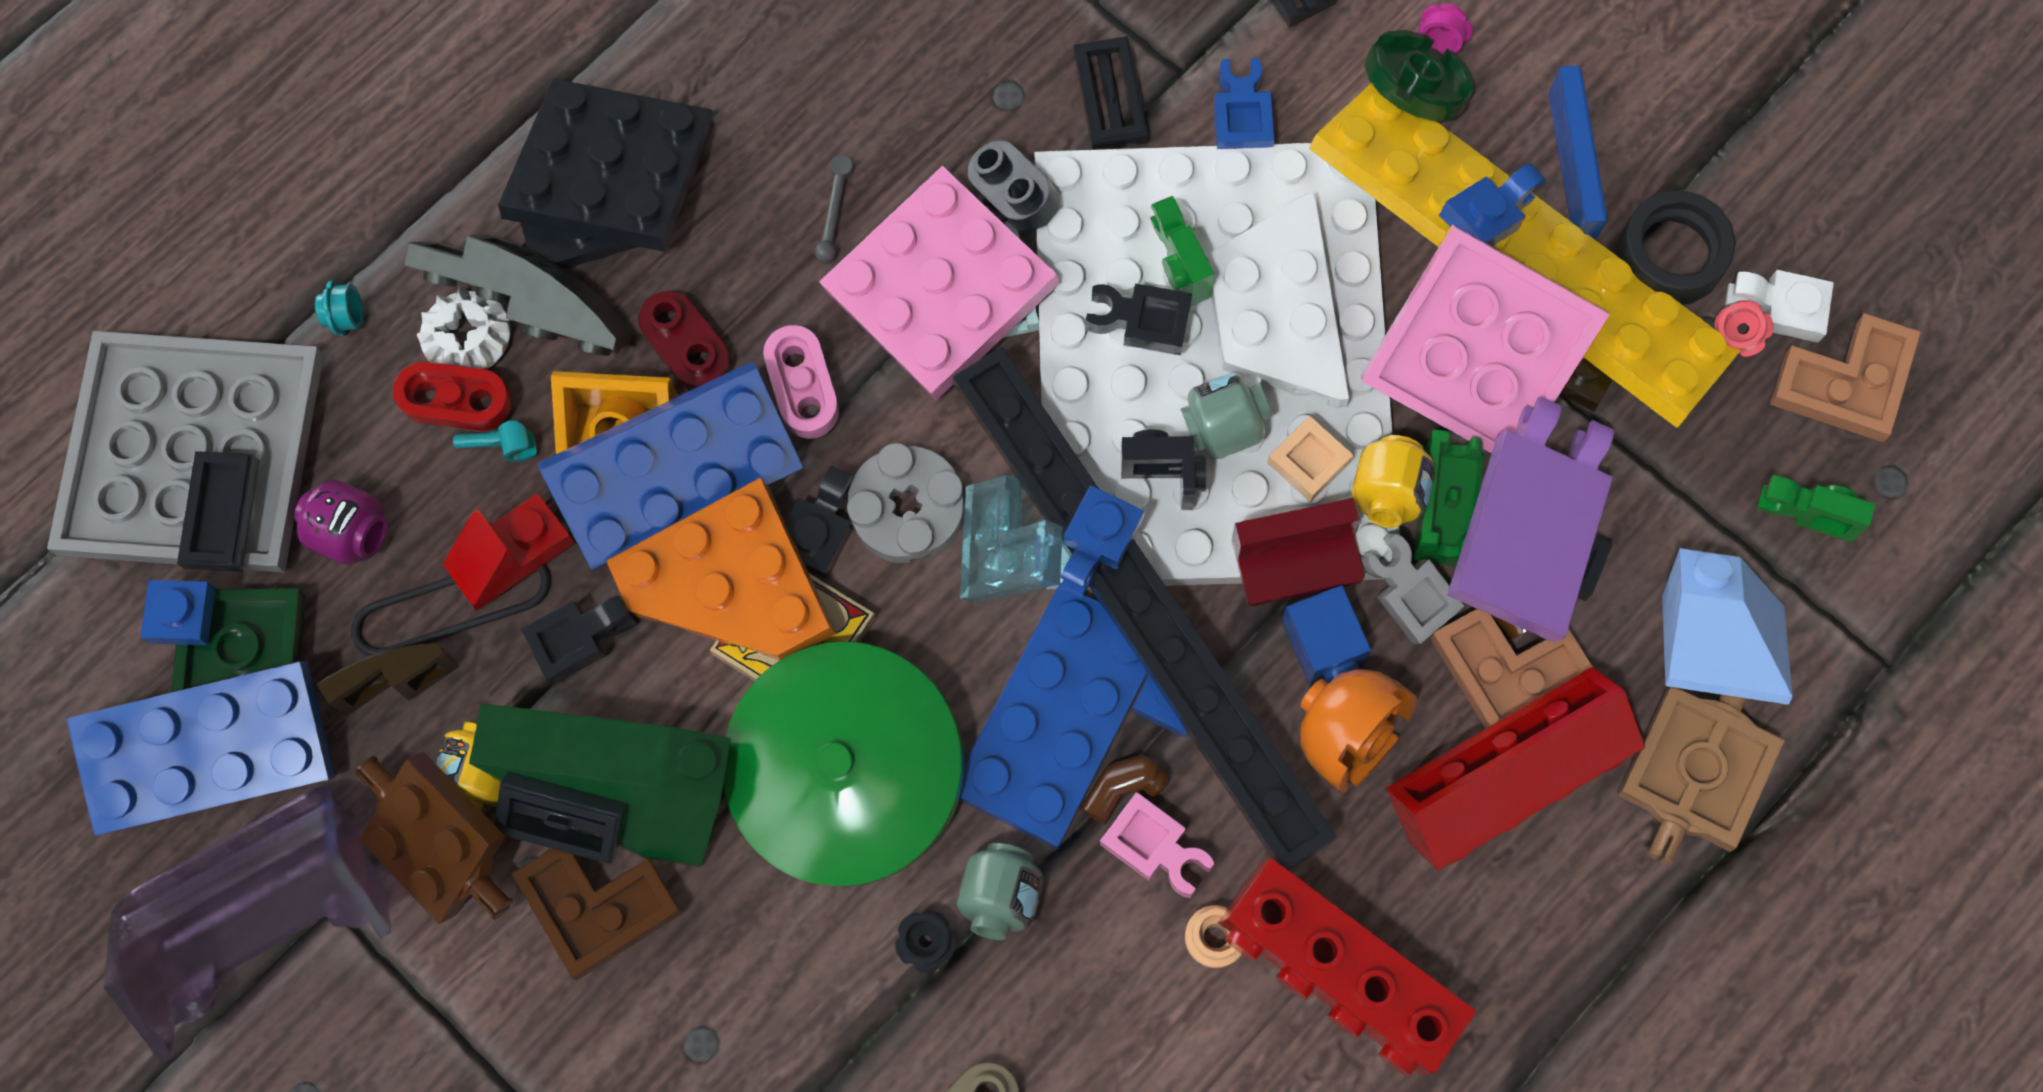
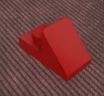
M536 493L491 525L479 509L475 510L442 565L477 611L574 543L562 524L539 494Z

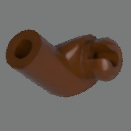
M1143 754L1111 763L1101 773L1080 810L1093 820L1106 825L1123 795L1140 791L1144 795L1155 797L1166 788L1168 773L1159 766L1157 759Z

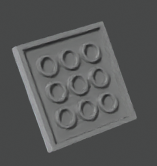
M93 331L47 549L56 556L178 565V553L195 451L254 454L260 462L243 570L285 573L295 519V509L299 497L323 363V353L315 346Z

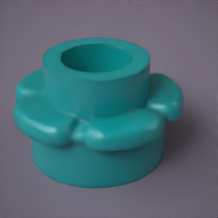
M336 280L327 282L326 289H324L323 293L318 294L315 299V311L322 327H329L334 335L345 336L347 330L361 328L364 311L362 299L354 284L340 285Z

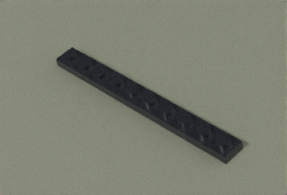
M1000 347L952 376L953 384L1064 550L1071 557L1075 549L1063 544V535L1090 485L1096 488L1098 486L1004 348ZM1132 540L1118 569L1100 562L1089 587L1272 859L1290 871L1333 843L1337 836L1135 540Z

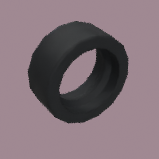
M1684 190L1660 192L1639 205L1621 234L1617 256L1630 266L1634 275L1642 283L1655 292H1664L1682 305L1693 304L1709 295L1719 283L1733 261L1736 240L1732 223L1720 206L1701 194ZM1668 221L1687 225L1699 233L1708 246V263L1702 271L1695 275L1679 276L1663 271L1651 262L1643 249L1644 234L1650 226L1655 223Z

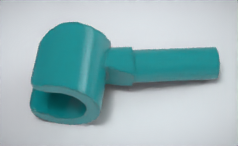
M517 421L504 422L498 427L497 431L455 434L453 437L455 448H493L501 446L503 458L510 462L525 461L535 457L537 454L534 434Z

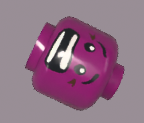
M332 479L321 483L313 491L306 492L298 501L294 516L296 522H298L297 533L302 545L306 549L340 564L352 565L362 561L364 558L373 557L379 551L387 536L388 520L384 516V508L380 500L376 496L342 481Z

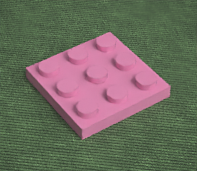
M943 166L819 281L825 291L936 401L953 385L952 376L979 361L1061 283L1057 274Z
M1452 224L1361 375V380L1468 441L1473 437L1480 438L1483 441V449L1492 453L1498 435L1507 429L1514 433L1517 432L1518 420L1524 407L1529 406L1534 409L1536 400L1540 396L1552 402L1556 401L1610 314L1596 304Z

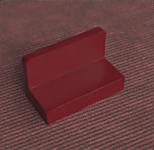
M1354 498L1235 523L1231 541L1249 606H1258L1328 591L1341 585L1343 587L1356 585L1363 581L1365 574L1354 536L1359 523Z

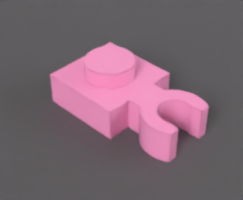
M1137 792L1100 840L1102 847L1148 881L1159 867L1168 873V880L1174 891L1187 898H1191L1196 888L1182 878L1181 868L1188 863H1195L1203 870L1210 872L1214 866L1213 859L1205 851L1193 847L1184 849L1177 843L1184 835L1186 828Z

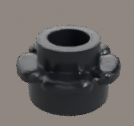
M927 911L925 914L912 913L905 917L898 927L900 935L895 942L896 953L900 960L905 964H913L915 969L920 972H932L939 969L942 961L951 958L956 948V937L953 932L949 931V921L947 918L935 911ZM927 935L931 938V944L928 947L920 945L919 941L922 936Z

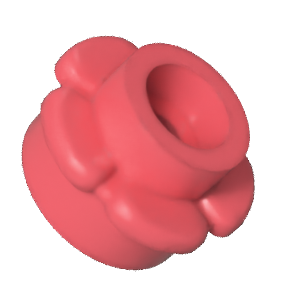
M1749 300L1738 301L1722 309L1714 322V328L1723 335L1727 345L1741 350L1740 354L1743 357L1754 356L1761 352L1766 346L1765 340L1772 336L1774 329L1771 316L1768 313H1763L1758 303ZM1740 325H1748L1749 331L1746 334H1740L1738 332Z

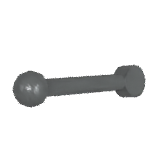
M845 155L834 157L830 163L831 173L834 176L822 241L814 249L815 257L823 263L831 262L836 256L833 239L844 183L853 173L852 161Z

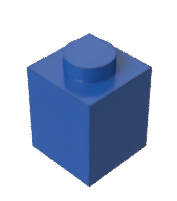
M1342 585L1286 606L1282 625L1309 686L1314 685L1320 679L1330 683L1341 673L1358 670L1360 666L1365 664L1371 649Z

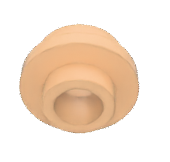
M1220 905L1204 907L1194 913L1186 926L1185 944L1193 959L1203 966L1224 968L1233 964L1242 955L1227 942L1221 948H1213L1204 939V932L1211 927L1220 928L1227 937L1229 931L1218 924L1227 907Z

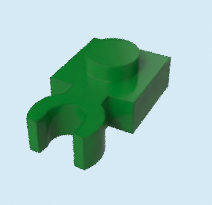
M1173 196L1151 204L1155 214L1150 217L1151 223L1157 236L1167 249V257L1162 259V265L1171 287L1175 291L1182 288L1184 292L1192 293L1191 306L1211 298L1215 274L1191 226L1185 225L1183 215Z
M1772 475L1769 485H1763L1756 508L1773 515L1795 518L1794 525L1852 543L1870 526L1876 504L1859 499L1856 492L1846 487L1837 485L1822 487L1816 485L1812 490L1801 487L1791 479Z

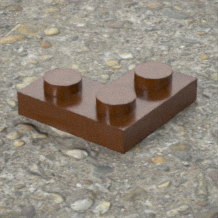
M550 849L511 874L571 978L576 981L683 914L649 859L641 862L599 890L595 889L575 854L556 849Z

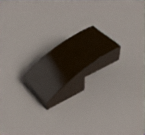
M438 643L419 644L396 648L370 656L335 672L316 685L330 705L345 716H348L391 686L410 701L459 668L453 657Z

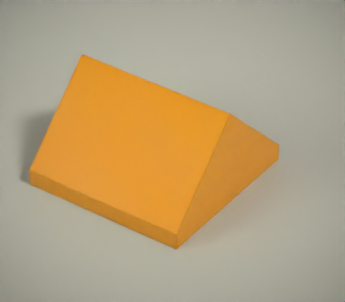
M553 371L551 375L556 454L678 397L679 395L671 378Z

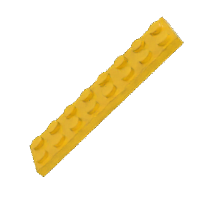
M1372 83L1315 135L1309 147L1312 152L1437 247L1440 246L1450 229V226L1439 216L1446 201L1486 176L1498 188L1511 177L1437 121L1416 117L1394 106L1379 94ZM1532 193L1535 196L1534 200L1520 210L1526 217L1519 229L1493 247L1606 310L1610 315L1583 357L1678 428L1741 350L1728 346L1720 332L1672 296L1664 292H1655L1638 280L1625 261L1590 235L1584 234L1578 226Z

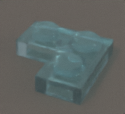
M1004 475L965 486L960 599L978 604L1060 585L1063 526L1042 521L1021 527L1023 487L1016 478Z

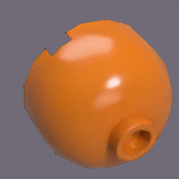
M1358 669L1341 673L1330 683L1324 679L1318 680L1308 690L1300 704V707L1306 711L1300 726V746L1307 761L1324 780L1342 794L1347 792L1348 781L1357 787L1379 766L1400 738L1393 733L1394 724L1399 715L1408 722L1410 721L1417 705V697L1399 682L1379 671Z

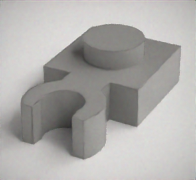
M1387 534L1383 540L1392 551L1391 562L1384 566L1374 553H1365L1360 557L1362 566L1371 576L1384 578L1388 583L1389 587L1378 595L1377 598L1412 643L1421 644L1465 606L1461 601L1447 596L1450 586L1430 560H1420L1413 566L1410 563L1411 549L1407 541L1398 534Z

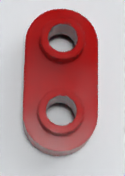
M417 362L404 368L396 377L393 385V397L397 406L409 419L422 424L486 431L499 426L509 415L512 406L511 394L502 379L494 372L485 369L432 362ZM425 391H436L432 401L419 403L420 396ZM484 397L492 398V402L487 409L482 411L475 410L478 400Z

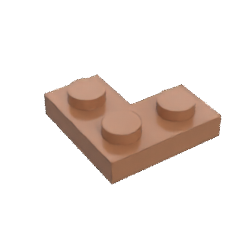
M1864 313L1856 323L1845 362L1792 345L1785 353L1769 405L1884 442L1892 433L1921 332Z
M1479 609L1433 632L1430 640L1485 729L1593 667L1569 628L1565 638L1555 643L1546 639L1516 656L1493 617Z

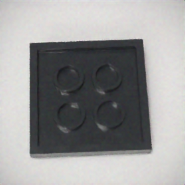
M553 78L498 203L501 219L665 252L714 125L712 109Z

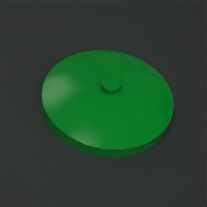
M857 642L823 643L804 648L779 660L758 677L743 695L729 722L725 736L731 738L723 787L730 812L739 830L757 853L770 864L784 873L814 884L827 886L864 885L881 881L910 867L922 858L942 836L954 815L962 792L965 774L964 744L958 721L947 698L930 677L917 666L893 652L869 644Z

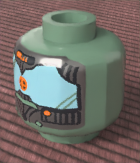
M1235 372L1192 388L1188 393V406L1181 408L1190 435L1194 436V445L1197 452L1206 449L1208 454L1216 459L1225 458L1261 443L1265 437L1262 421L1273 417L1261 384L1249 388L1244 377Z
M992 843L987 846L986 850L972 854L967 861L956 898V906L959 912L972 922L970 929L975 934L992 940H1005L1008 932L1024 931L1034 921L1044 884V877L1040 869L1033 864L1034 857L1028 851L1009 844Z

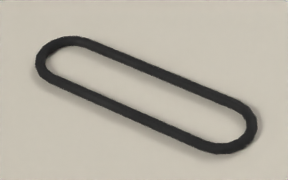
M545 565L537 569L541 576L539 591L533 598L525 602L385 648L375 649L369 647L360 637L361 623L369 613L456 583L452 577H448L374 601L360 609L354 616L351 625V638L356 648L368 656L396 648L426 644L533 608L547 595L550 586L549 573Z

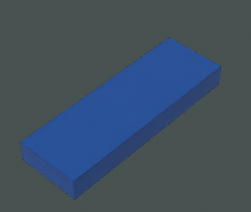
M1579 65L1559 67L1548 95L1569 220L1578 226L1584 234L1590 235L1597 240L1607 221V213L1582 69H1579Z

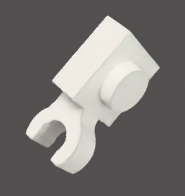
M1776 270L1769 278L1768 283L1764 277L1758 274L1738 272L1736 283H1729L1727 285L1724 306L1729 307L1738 301L1744 300L1756 302L1761 306L1763 313H1768L1771 316L1774 325L1773 333L1818 343L1827 333L1834 282Z

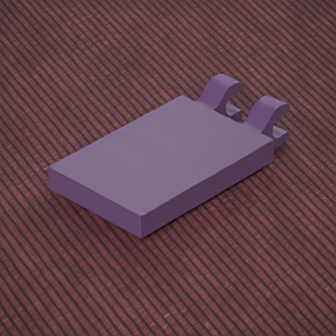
M1540 396L1536 400L1534 409L1529 406L1523 408L1518 420L1516 433L1507 429L1496 438L1447 596L1555 643L1566 637L1612 482V476L1597 469L1609 450L1614 430L1593 420L1589 423L1587 433L1582 430L1575 432L1570 444L1569 456L1545 447V443L1560 417L1561 405Z

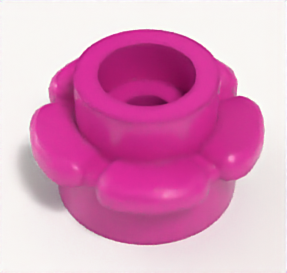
M1453 4L1432 5L1421 14V20L1423 21L1419 24L1420 33L1435 40L1431 47L1437 49L1442 54H1444L1447 48L1457 53L1461 49L1463 42L1469 41L1473 34V26L1471 22L1466 21V13Z

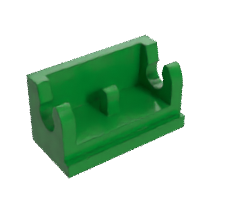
M1433 429L1424 451L1432 458L1436 472L1426 512L1416 521L1412 561L1430 560L1433 564L1457 565L1481 489L1484 455L1482 454L1483 441L1480 438L1473 437L1468 445H1455L1450 443L1451 436L1449 431Z

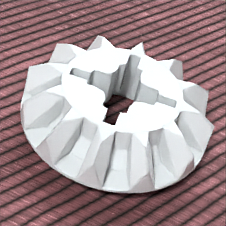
M459 287L457 293L446 297L437 295L436 304L428 312H421L422 325L417 337L422 351L429 362L486 370L501 358L508 346L510 322L509 319H506L507 314L500 302L479 297L475 294V291H467ZM461 314H465L471 326L477 327L476 330H471L467 333V340L464 341V350L453 333H449V330L458 328L459 319H462Z

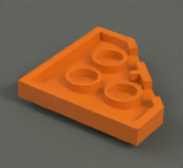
M761 478L606 560L627 610L643 619L682 628L689 633L728 645L741 646L777 660H781L804 648L814 646L837 634L770 488Z

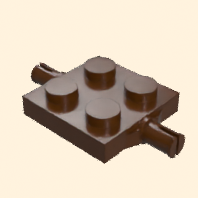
M424 751L407 758L396 778L378 761L376 756L367 758L357 767L358 770L355 771V775L378 796L376 812L359 840L438 924L456 916L469 895L473 896L491 915L493 920L502 916L511 907L510 905L513 904V900L490 878L493 856L506 836Z

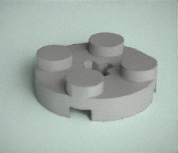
M900 443L885 446L879 454L872 456L859 468L852 479L848 491V515L860 542L871 553L890 562L911 563L910 559H921L927 555L931 558L943 552L957 537L963 524L965 515L962 483L953 467L943 457L925 448L916 446L906 447ZM907 492L916 493V502L921 506V510L917 514L907 511L903 517L896 516L894 514L896 504L893 498L898 494L905 495Z

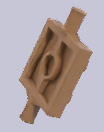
M1669 687L1665 691L1644 736L1643 743L1645 748L1637 752L1617 796L1649 811L1662 823L1650 850L1647 852L1650 858L1655 860L1661 856L1659 859L1660 863L1672 865L1684 835L1699 836L1729 852L1737 848L1785 741L1757 727L1745 714L1741 713L1747 698L1721 695L1717 701L1699 699L1675 687Z

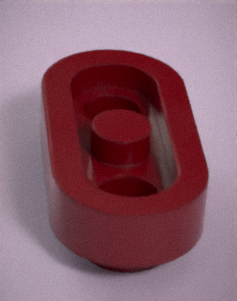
M661 291L645 300L638 314V323L643 336L685 389L691 391L731 372V358L725 344L688 298L675 291ZM665 311L676 313L675 318L669 323L657 322L659 315ZM705 352L709 354V359L702 365L690 363L692 357L697 353Z

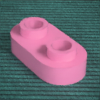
M797 325L781 327L769 336L763 351L764 361L780 414L785 426L794 435L806 439L821 437L828 433L836 424L839 416V406L819 340L813 332L805 327ZM793 354H800L805 357L802 364L796 367L787 366L785 361ZM808 405H816L821 408L819 414L814 418L802 417L800 415L802 409Z

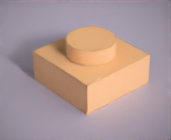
M1309 416L1269 455L1267 464L1311 503L1351 463L1353 454Z

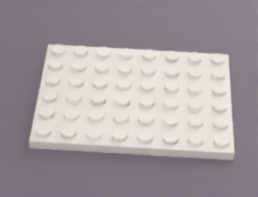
M1311 143L1274 144L1273 147L1243 149H1217V146L1034 152L1035 166L1047 177L1057 190L1059 196V204L1054 216L1045 225L1037 229V256L1057 274L1061 282L1039 303L1041 404L1098 488L1145 511L1144 519L1133 539L1165 586L1242 584L1231 541L1235 523L1351 498L1352 486L1362 450L1369 444L1392 435L1390 397L1361 380V375L1385 337L1376 202L1372 196L1309 149ZM1315 192L1349 395L1347 407L1338 408L1328 405L1329 399L1296 388L1294 393L1273 387L1262 378L1253 377L1249 379L1244 377L1249 388L1261 384L1273 417L1262 421L1265 437L1261 443L1225 458H1213L1206 449L1197 452L1194 445V456H1205L1206 492H1195L1193 510H1181L1180 478L1121 479L1122 437H1133L1135 432L1148 429L1165 431L1168 433V436H1191L1181 412V408L1188 406V393L1192 388L1230 372L1224 371L1222 367L1212 297L1190 307L1180 356L1125 346V329L1116 328L1107 334H1096L1087 330V313L1106 315L1111 311L1107 304L1092 301V287L1098 284L1109 285L1118 290L1122 297L1131 299L1135 283L1174 290L1166 277L1162 265V259L1167 257V249L1157 236L1150 217L1155 215L1151 204L1170 196L1174 197L1183 215L1185 225L1191 226L1208 259L1209 253L1304 194ZM1309 416L1353 454L1351 463L1311 503L1267 464L1269 455ZM1356 507L1359 523L1354 536L1360 557L1365 553H1374L1382 565H1388L1392 560V551L1386 545L1383 538L1387 534L1400 535L1399 526L1395 528L1377 526L1369 521L1367 516ZM1045 521L1047 589H1057L1063 581L1061 574L1070 557ZM1364 570L1365 577L1363 580L1384 579L1373 577Z

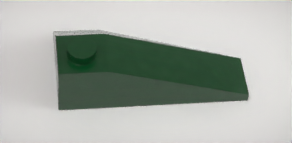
M481 703L469 764L499 782L502 781L508 771L627 803L626 810L621 820L623 827L618 839L622 848L642 858L701 867L721 799L731 738L669 726Z

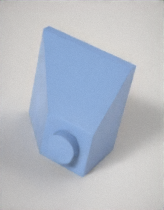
M1680 548L1662 595L1665 686L1789 705L1792 699V686L1784 605L1741 557Z

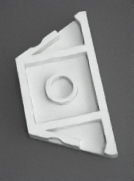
M1315 192L1306 193L1208 254L1207 260L1215 274L1212 301L1222 367L1224 371L1239 373L1249 379L1253 377L1262 378L1269 382L1271 386L1294 393L1296 388L1329 399L1328 405L1338 408L1347 407L1349 395Z

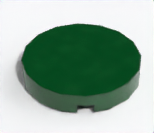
M1397 30L1387 31L1382 34L1370 48L1364 64L1369 81L1380 95L1405 112L1419 118L1434 121L1451 120L1464 111L1473 94L1475 85L1469 68L1455 52L1447 48L1444 54H1442L1437 49L1431 47L1435 40L1422 33Z

